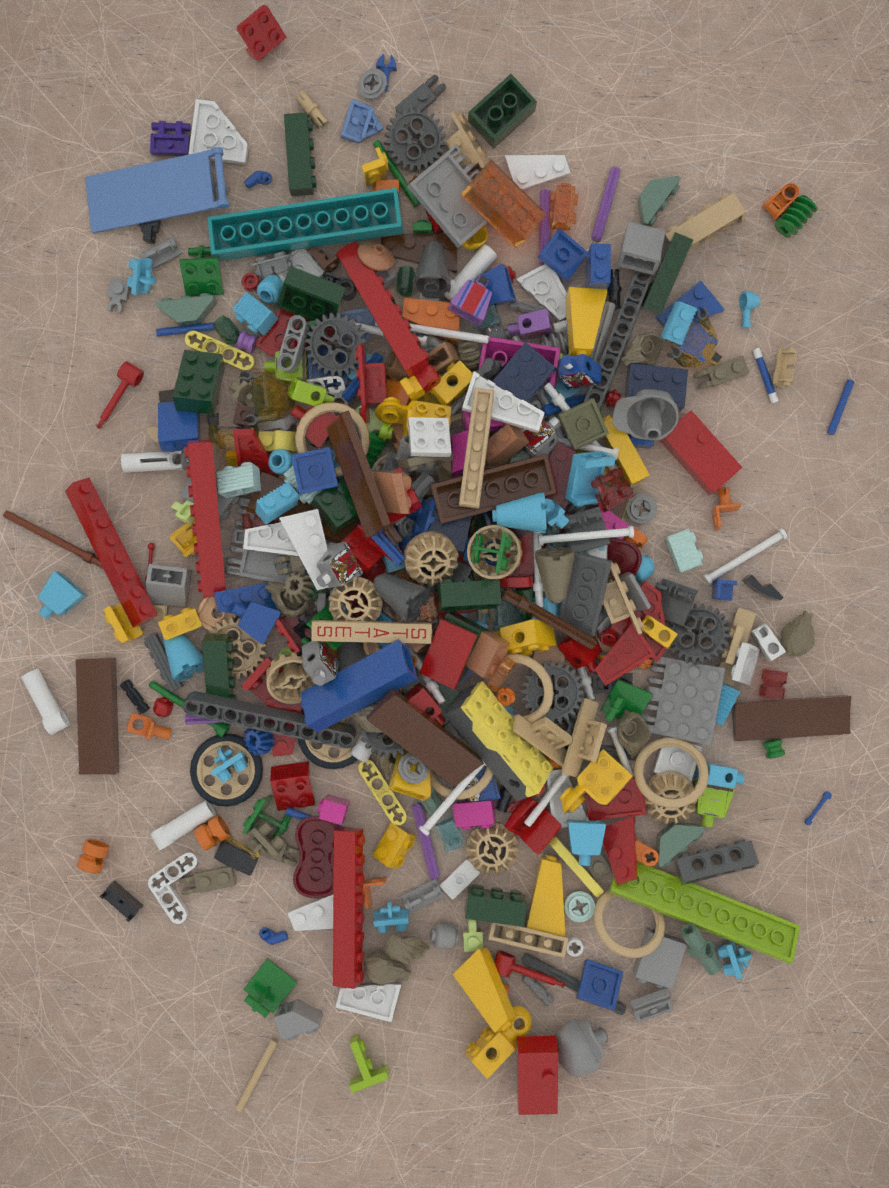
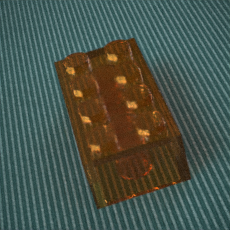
M491 159L481 168L460 194L515 248L528 239L546 216V213Z

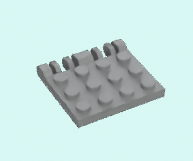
M456 144L407 187L455 246L459 248L506 205L500 200L492 206L491 203L499 196L493 194L489 200L484 196L491 188L489 184L481 191L478 187L486 180L478 170L470 176L467 175L474 165L471 163L462 169L459 163L465 160L466 155L463 153L456 160L454 159L462 151Z
M240 498L238 506L248 507L250 499ZM237 509V513L240 515L250 516V521L248 523L242 520H235L234 525L250 529L277 522L271 521L268 524H264L258 515L247 512V510ZM233 529L231 542L244 544L245 531ZM230 546V551L243 553L242 560L232 557L228 558L227 562L241 566L238 568L226 565L225 573L283 583L282 581H287V575H278L277 571L283 568H292L291 562L275 564V559L289 555Z
M662 656L657 662L652 660V663L666 665V668L650 667V670L653 672H664L663 680L648 677V682L662 684V689L651 686L646 687V691L653 694L650 700L659 702L658 706L647 704L645 708L657 710L656 718L649 715H641L644 720L655 722V725L647 724L651 733L712 745L726 669L699 663L694 665L693 662L686 663L683 660Z

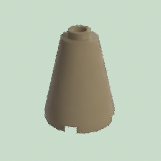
M550 547L535 552V559L545 595L551 603H561L562 600L566 599L575 557L574 550L571 548L556 547V550H550Z

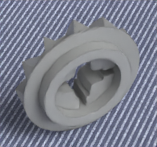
M376 68L369 69L363 73L358 84L361 95L365 99L368 98L372 101L376 97L380 98V94L385 92V87L388 85L386 75ZM375 81L377 85H375L372 89L370 85H372Z
M639 493L630 498L626 513L630 520L635 523L645 524L655 517L657 505L650 495ZM644 501L643 507L646 510H649V512L643 511L639 516V510L635 507L640 506L641 503Z
M411 753L405 754L398 763V773H400L402 780L407 781L408 784H418L425 780L428 775L429 767ZM418 763L415 769L416 772L408 773L410 769L409 764L413 766Z

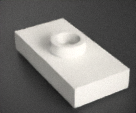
M466 858L439 886L453 900L480 874V871L474 869V866Z

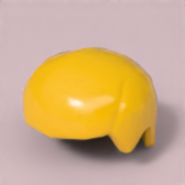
M485 225L465 241L462 247L467 250L479 249L488 239V231Z

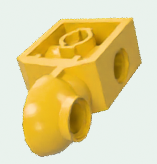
M460 360L457 363H451L446 369L447 372L442 377L440 376V383L421 396L418 401L452 406L469 387L473 373ZM454 382L457 385L451 387L448 385V383Z
M388 397L375 410V416L380 421L388 424H403V436L409 435V417L448 418L450 427L451 406L412 400L406 406L401 405L399 399Z
M532 619L502 627L500 631H492L510 643L506 655L521 654L529 656L533 654V651L545 652L550 650L549 647L556 646L554 628L540 620Z
M603 749L598 754L597 761L591 762L577 777L578 784L574 789L570 786L559 797V800L562 802L561 807L564 815L569 810L573 813L585 801V798L582 796L586 792L599 804L608 805L634 776Z
M512 1006L516 1019L521 1018L522 1022L519 1027H514V1021L511 1022L513 1024L512 1027L506 1032L499 1031L494 1033L491 1027H486L481 1031L480 1038L476 1042H471L466 1048L464 1055L487 1079L515 1051L517 1036H526L531 1030L532 1017L523 1006Z

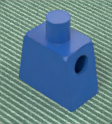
M500 264L480 275L489 280L486 289L490 290L492 295L488 307L516 302L507 266Z
M250 601L247 607L236 602L231 613L241 617L238 626L263 645L281 611Z

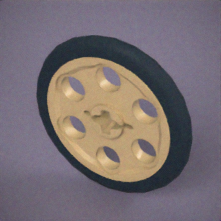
M354 719L356 722L354 726L356 729L355 740L357 741L360 737L359 731L363 729L359 726L357 720ZM298 739V744L307 759L322 768H345L358 760L349 754L353 747H337L340 751L339 756L331 757L329 749L336 746L323 744L321 748H314L312 741Z
M227 733L223 735V738L215 735L204 741L195 751L190 765L191 781L198 794L209 803L225 807L238 805L249 799L258 789L263 774L262 759L260 755L249 753V747H245L246 741L243 740L244 737ZM224 745H228L233 751V754L228 756L229 759L243 751L248 757L247 768L238 773L232 764L229 768L233 776L232 778L222 783L217 775H215V783L212 786L205 783V777L212 775L210 771L224 763L221 761L218 764L214 763L213 766H207L204 762L206 756L210 755L215 759L219 756L217 750ZM240 774H246L249 777L247 784L239 783L238 777ZM224 784L231 785V794L226 795L222 792Z

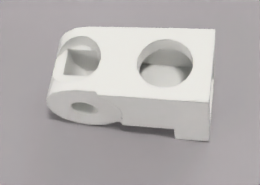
M765 623L751 631L752 637L757 642L767 662L776 659L786 652Z

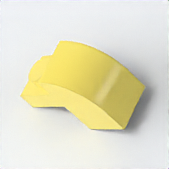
M282 430L259 431V439L267 452L284 449L292 453H298L295 442L296 432Z

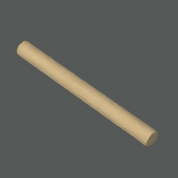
M271 1038L235 1108L237 1111H243L278 1043L276 1039Z

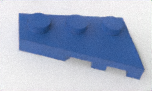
M702 281L698 282L675 301L695 307L697 309L696 312L699 314L701 313L699 307L706 308L708 310L707 317L719 314L725 310ZM674 303L656 316V319L663 328ZM694 317L691 323L695 322L696 320L698 321L700 319Z
M433 498L422 501L423 507L415 511L417 517L412 527L413 538L427 532L432 523L434 524L436 516H433L435 508Z
M268 582L214 592L217 612L231 613L236 602L245 607L248 606L250 601L275 609L276 606L271 598V594L265 589V585Z

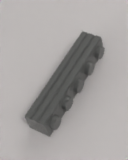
M154 633L144 638V644L146 648H149V654L152 659L154 658L155 666L160 670V676L162 680H165L167 690L173 692L183 687L182 682H175L171 676L166 651L158 634Z

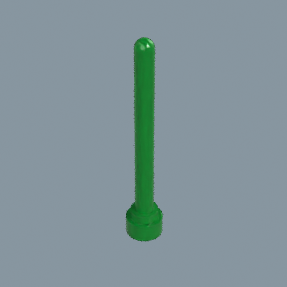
M155 681L149 683L151 689L183 708L185 700ZM223 722L207 723L222 738L231 727L230 724Z

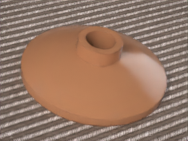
M365 241L358 247V257L367 267L376 271H387L393 267L394 255L385 245L375 241Z

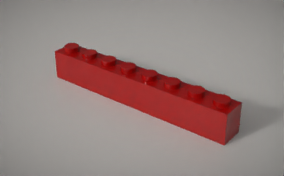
M354 241L338 250L336 254L410 378L422 368L429 366L427 360L430 357L424 348L420 349L418 346L421 342L415 333L411 334L409 331L412 327L406 318L402 319L400 316L403 312L397 303L394 305L391 301L394 297L389 289H384L385 282L381 275L376 276L374 272L376 270L367 267L359 259L357 252L359 246Z
M212 439L188 441V446H184L185 458H189L190 466H186L187 478H191L192 485L188 486L189 497H193L194 505H190L191 517L195 516L196 523L192 524L193 536H197V543H194L195 555L199 554V562H196V572L201 574V580L197 581L198 592H202L203 598L214 597V592L225 591L226 586Z
M90 477L73 482L65 490V493L132 627L135 628L151 621L158 614Z
M340 827L334 830L333 986L355 989L364 979L362 943L364 941L363 922L365 919L363 913V903L365 900L363 893V884L365 882V875L363 874V865L365 863L363 846L365 844V835H363V828Z

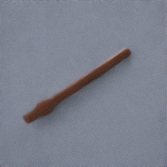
M8 510L4 512V518L83 558V561L89 564L93 563L103 569L98 557L91 551H84Z

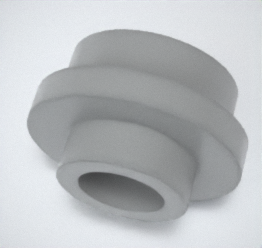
M404 518L398 525L399 534L402 537L411 536L412 527L415 522L410 518Z

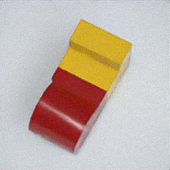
M429 365L422 368L409 379L404 378L400 383L411 400H417L437 386L441 378L435 368Z

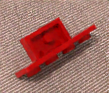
M358 344L355 349V359L359 362V368L356 370L357 380H360L358 399L361 400L362 408H359V414L365 423L368 424L370 423L369 403H382L385 398H388L386 363L366 364L365 344Z

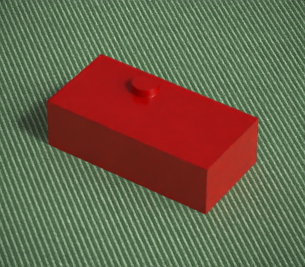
M692 410L678 421L671 433L660 440L708 495L715 493L743 468Z
M556 1035L517 1036L518 1115L558 1114V1046Z

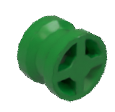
M773 739L762 743L767 751L765 754L767 759L785 755V750L781 746L783 743L782 739Z

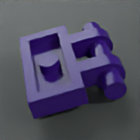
M166 121L151 123L152 130L158 131V134L151 133L150 136L151 155L185 156L189 154L190 136L189 134H183V132L191 131L190 123H183V121H176V123H166ZM166 131H175V134H166Z

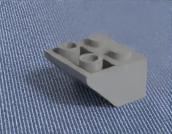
M149 564L146 588L151 602L187 608L192 570Z
M299 999L281 1004L274 1016L281 1040H293L299 1034L305 1032L306 1034L314 1033L320 1026L323 1013Z

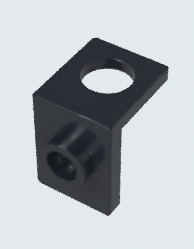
M317 610L313 611L310 615L305 613L297 619L299 624L293 630L301 639L305 637L303 633L305 628L312 631L306 624L318 613Z

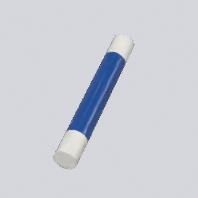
M756 348L752 351L771 404H774L779 400L761 350Z

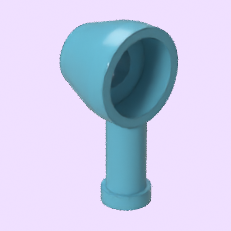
M743 291L739 299V306L743 311L741 328H751V309L757 308L760 304V296L750 291Z

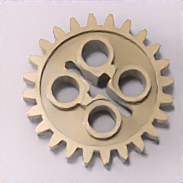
M231 616L230 622L224 618L222 620L223 625L217 622L215 624L217 629L211 627L210 631L212 634H229L230 630L238 632L239 637L236 639L230 637V641H233V646L236 644L239 646L238 649L233 650L231 653V659L239 657L242 661L240 665L234 664V670H232V676L236 674L237 679H239L241 673L247 677L248 670L253 673L255 671L254 667L258 668L260 665L258 661H264L265 658L261 655L266 654L267 651L262 648L267 643L260 644L238 626L241 617L235 621L234 617ZM244 643H252L254 649L247 650L244 647Z

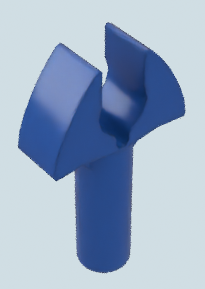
M383 54L376 63V69H381L387 77V83H389L390 72L392 70L397 71L396 62L391 55L390 63L385 67V56ZM388 85L385 87V92L388 91Z

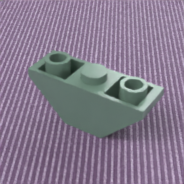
M679 176L654 179L649 182L637 201L640 223L642 225L652 226L658 218L656 216L657 212L665 209L669 203L667 199L670 194L674 196L680 188L678 183L681 178Z
M208 293L200 294L199 297L181 296L180 299L175 300L163 298L161 301L156 302L159 310L179 326L201 324L217 304L215 297Z
M671 822L657 834L656 852L659 855L657 864L660 867L668 866L674 860L673 857L678 853L682 854L688 849V844L699 840L703 836L702 833L705 829L701 825L679 822V824Z

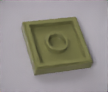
M594 398L558 414L573 450L579 449L609 434Z

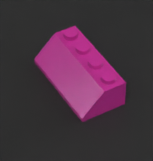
M489 337L488 344L483 343L479 369L485 359L492 358L501 363V369L499 370L501 372L525 342ZM527 343L557 368V371L547 381L556 389L561 348Z

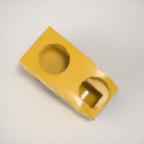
M646 615L642 620L644 628L641 631L665 649L671 645L678 635L649 615Z

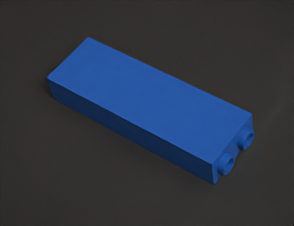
M397 640L337 673L335 679L322 686L314 685L301 692V706L305 713L304 721L306 725L320 732L384 698L392 688L399 690L418 680L409 647L400 640Z

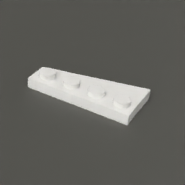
M475 371L473 372L462 407L463 411L471 413L475 387L495 390L491 419L536 433L539 432L545 412L524 400L518 399L511 392L496 386L492 381L482 378Z
M318 509L280 517L279 519L316 589L329 588L328 585L321 587L316 581V578L321 574L317 563L328 550Z

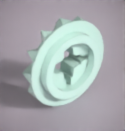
M573 892L567 896L564 903L565 913L572 921L585 922L594 914V900L586 892ZM577 899H578V901H580L581 904H583V903L585 904V905L582 906V909H583V910H582V911H583L582 914H581V911H579L578 908H577V909H573L574 907L577 906V904H576V900H577Z

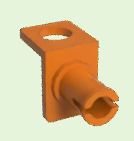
M721 487L717 490L720 505H716L712 510L715 531L721 528L720 513L738 511L741 507V503H731L729 487H725V489Z
M131 713L126 731L145 736L148 741L151 736L169 740L172 728L155 725L154 719L151 717ZM141 719L144 722L143 728L139 730L134 729L132 726L133 721Z
M387 877L365 880L363 893L365 895L366 910L370 909L373 905L370 886L385 884Z

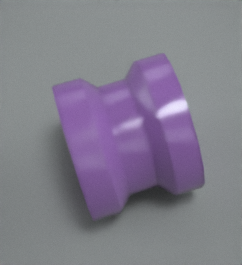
M243 330L239 335L236 347L240 350L245 349L248 353L252 354L256 348L255 343L258 340V336H251Z

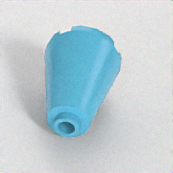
M544 492L496 505V510H492L493 522H497V526L546 533Z
M185 634L169 640H165L162 636L171 676L175 682L192 678V674L196 671L198 674L204 671L203 654Z

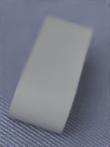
M300 315L290 318L277 361L279 368L289 374L295 373L299 368L306 344L305 340L308 338L307 332L310 331L309 323ZM303 322V327L300 330H296V324ZM296 340L298 342L297 347L290 349L291 342ZM288 359H291V366L285 368V362Z

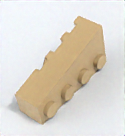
M735 192L731 195L729 193L719 198V202L714 205L708 204L701 209L702 212L698 215L692 214L688 216L683 224L679 226L676 224L667 230L668 233L665 234L668 243H670L674 232L693 239L690 251L701 244L700 240L708 241L718 234L717 231L725 232L735 224V221L739 224L745 221L746 212Z

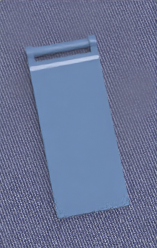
M214 147L211 150L87 176L85 180L91 232L97 233L206 210L228 208L230 205L226 196L222 156L224 155L223 148ZM210 157H214L219 195V200L217 201L214 199Z

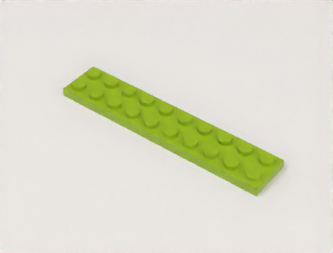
M638 861L637 879L617 885L613 875L609 893L687 924L694 923L697 928L785 963L792 964L794 961L800 926L694 883L681 886L679 877Z

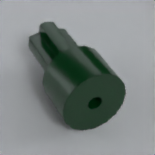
M533 587L515 588L517 594L525 595V598L531 602L534 600ZM520 609L521 619L527 620L532 618L531 614Z

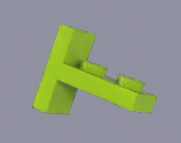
M359 1035L351 1037L350 1046L362 1074L351 1078L349 1085L351 1092L360 1091L389 1079L387 1065L374 1069L371 1058L366 1056L365 1051H367L364 1040H360Z

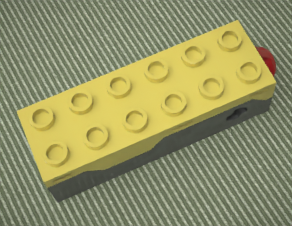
M483 681L462 690L445 713V716L516 801L541 795L545 790V782L553 770L552 765L536 747L513 731L514 719Z

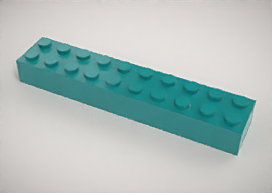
M397 188L207 217L211 255L218 257L219 261L404 234L401 200Z

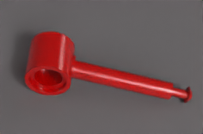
M125 361L117 372V377L122 381L101 414V420L98 425L96 424V427L99 429L102 428L101 426L104 421L108 420L128 385L136 387L143 379L144 371L129 361Z
M497 951L494 963L500 976L510 977L513 971L553 986L555 984L559 985L561 989L565 986L564 981L563 983L559 982L554 977L515 964L516 957L505 951Z

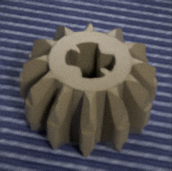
M459 339L457 343L462 363L468 369L478 367L481 357L477 342Z
M293 571L292 575L286 574L287 581H282L285 586L281 590L285 593L284 597L290 600L291 603L295 604L298 602L303 604L304 599L310 600L309 594H315L311 590L315 585L311 582L310 576L304 571Z

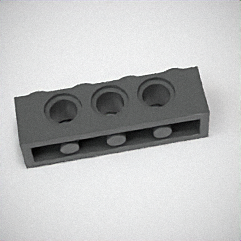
M745 839L735 841L734 845L731 846L726 844L718 845L714 850L710 851L707 848L701 849L694 855L689 853L681 854L675 861L681 886L755 868L759 864L752 841L746 842ZM730 853H736L739 856V860L731 859ZM711 858H718L721 864L714 865L711 862ZM699 862L702 869L696 870L692 863Z

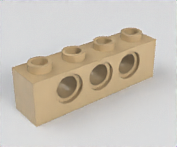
M489 922L486 936L487 940L565 958L568 938L492 922Z

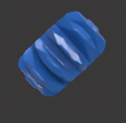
M251 728L244 731L245 737L243 740L246 741L245 747H249V753L264 755L269 753L275 746L273 741L276 738L273 737V733Z

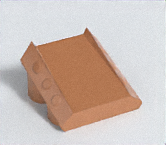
M371 471L386 512L410 514L411 499L407 496V490L411 487V478L405 472Z

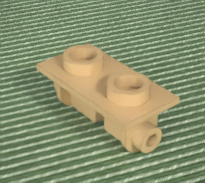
M779 346V351L776 355L777 362L773 374V384L784 388L790 387V384L793 383L795 369L789 368V366L796 365L798 355L796 348L789 347L787 350Z

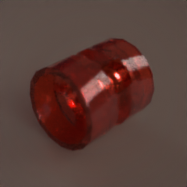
M762 669L761 679L764 683L760 684L759 695L784 699L786 689L783 687V684L787 683L788 673Z

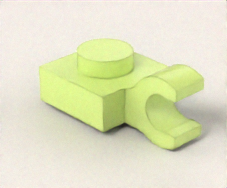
M186 500L182 505L175 501L171 506L172 509L177 511L175 516L179 520L191 525L195 520V516L191 517L190 505H194V503Z
M468 919L469 930H463L464 952L477 951L479 948H483L482 929L477 930L476 920Z

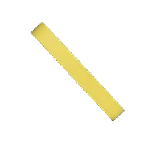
M190 331L185 336L186 344L195 351L208 352L207 345L215 343L217 349L212 353L222 354L225 364L241 371L249 370L251 372L255 368L254 358L246 352L197 331ZM197 336V339L203 342V345L201 346L197 342H194L192 345L190 338ZM228 350L234 352V357L231 360L224 358V353ZM241 354L239 358L244 361L249 359L251 365L244 367V364L238 361V355Z
M368 759L366 763L367 765H372L370 770L373 774L375 771L378 773L368 780L367 777L370 774L367 770H362L364 762L361 761L358 770L389 820L394 825H402L407 819L406 810L395 793L388 789L389 784L372 759ZM376 778L381 779L383 782V786L380 789H375L372 785V781ZM385 795L393 797L391 805L383 803L382 798ZM397 804L399 807L395 809L398 813H403L402 820L394 819V811L391 810L389 812L387 809H391Z
M555 835L549 844L598 898L605 891L588 871L579 865V861Z

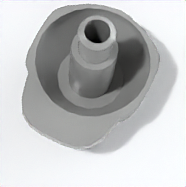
M643 389L633 397L622 398L616 402L613 412V424L619 431L629 433L635 438L651 441L661 440L671 433L677 425L679 409L668 392Z
M572 1019L564 1024L555 1034L558 1046V1062L571 1076L582 1077L596 1072L600 1068V1062L604 1057V1050L601 1044L608 1042L606 1031L603 1028H599L593 1032L586 1020L578 1021L577 1019Z

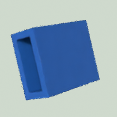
M591 244L586 256L585 288L608 289L611 278V244Z
M174 402L158 403V442L162 452L184 450V446H188V441L201 440L200 413L176 411Z

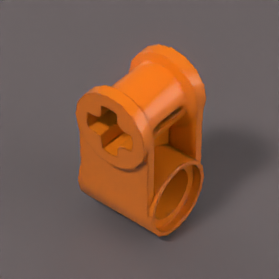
M794 183L786 184L769 198L761 208L766 209L775 221L798 197V186ZM785 192H790L792 194V198L787 197L785 195Z
M636 839L635 853L637 854V861L647 866L656 865L659 860L658 853L653 848ZM651 852L653 858L647 860L645 854H650Z

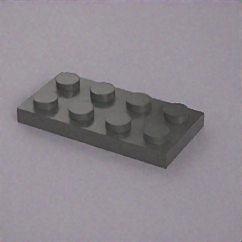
M574 551L575 557L566 599L562 600L559 618L586 634L595 637L612 560Z

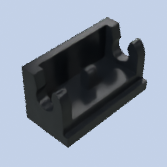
M116 881L112 882L105 892L100 895L101 899L108 901L123 914L128 922L144 906Z

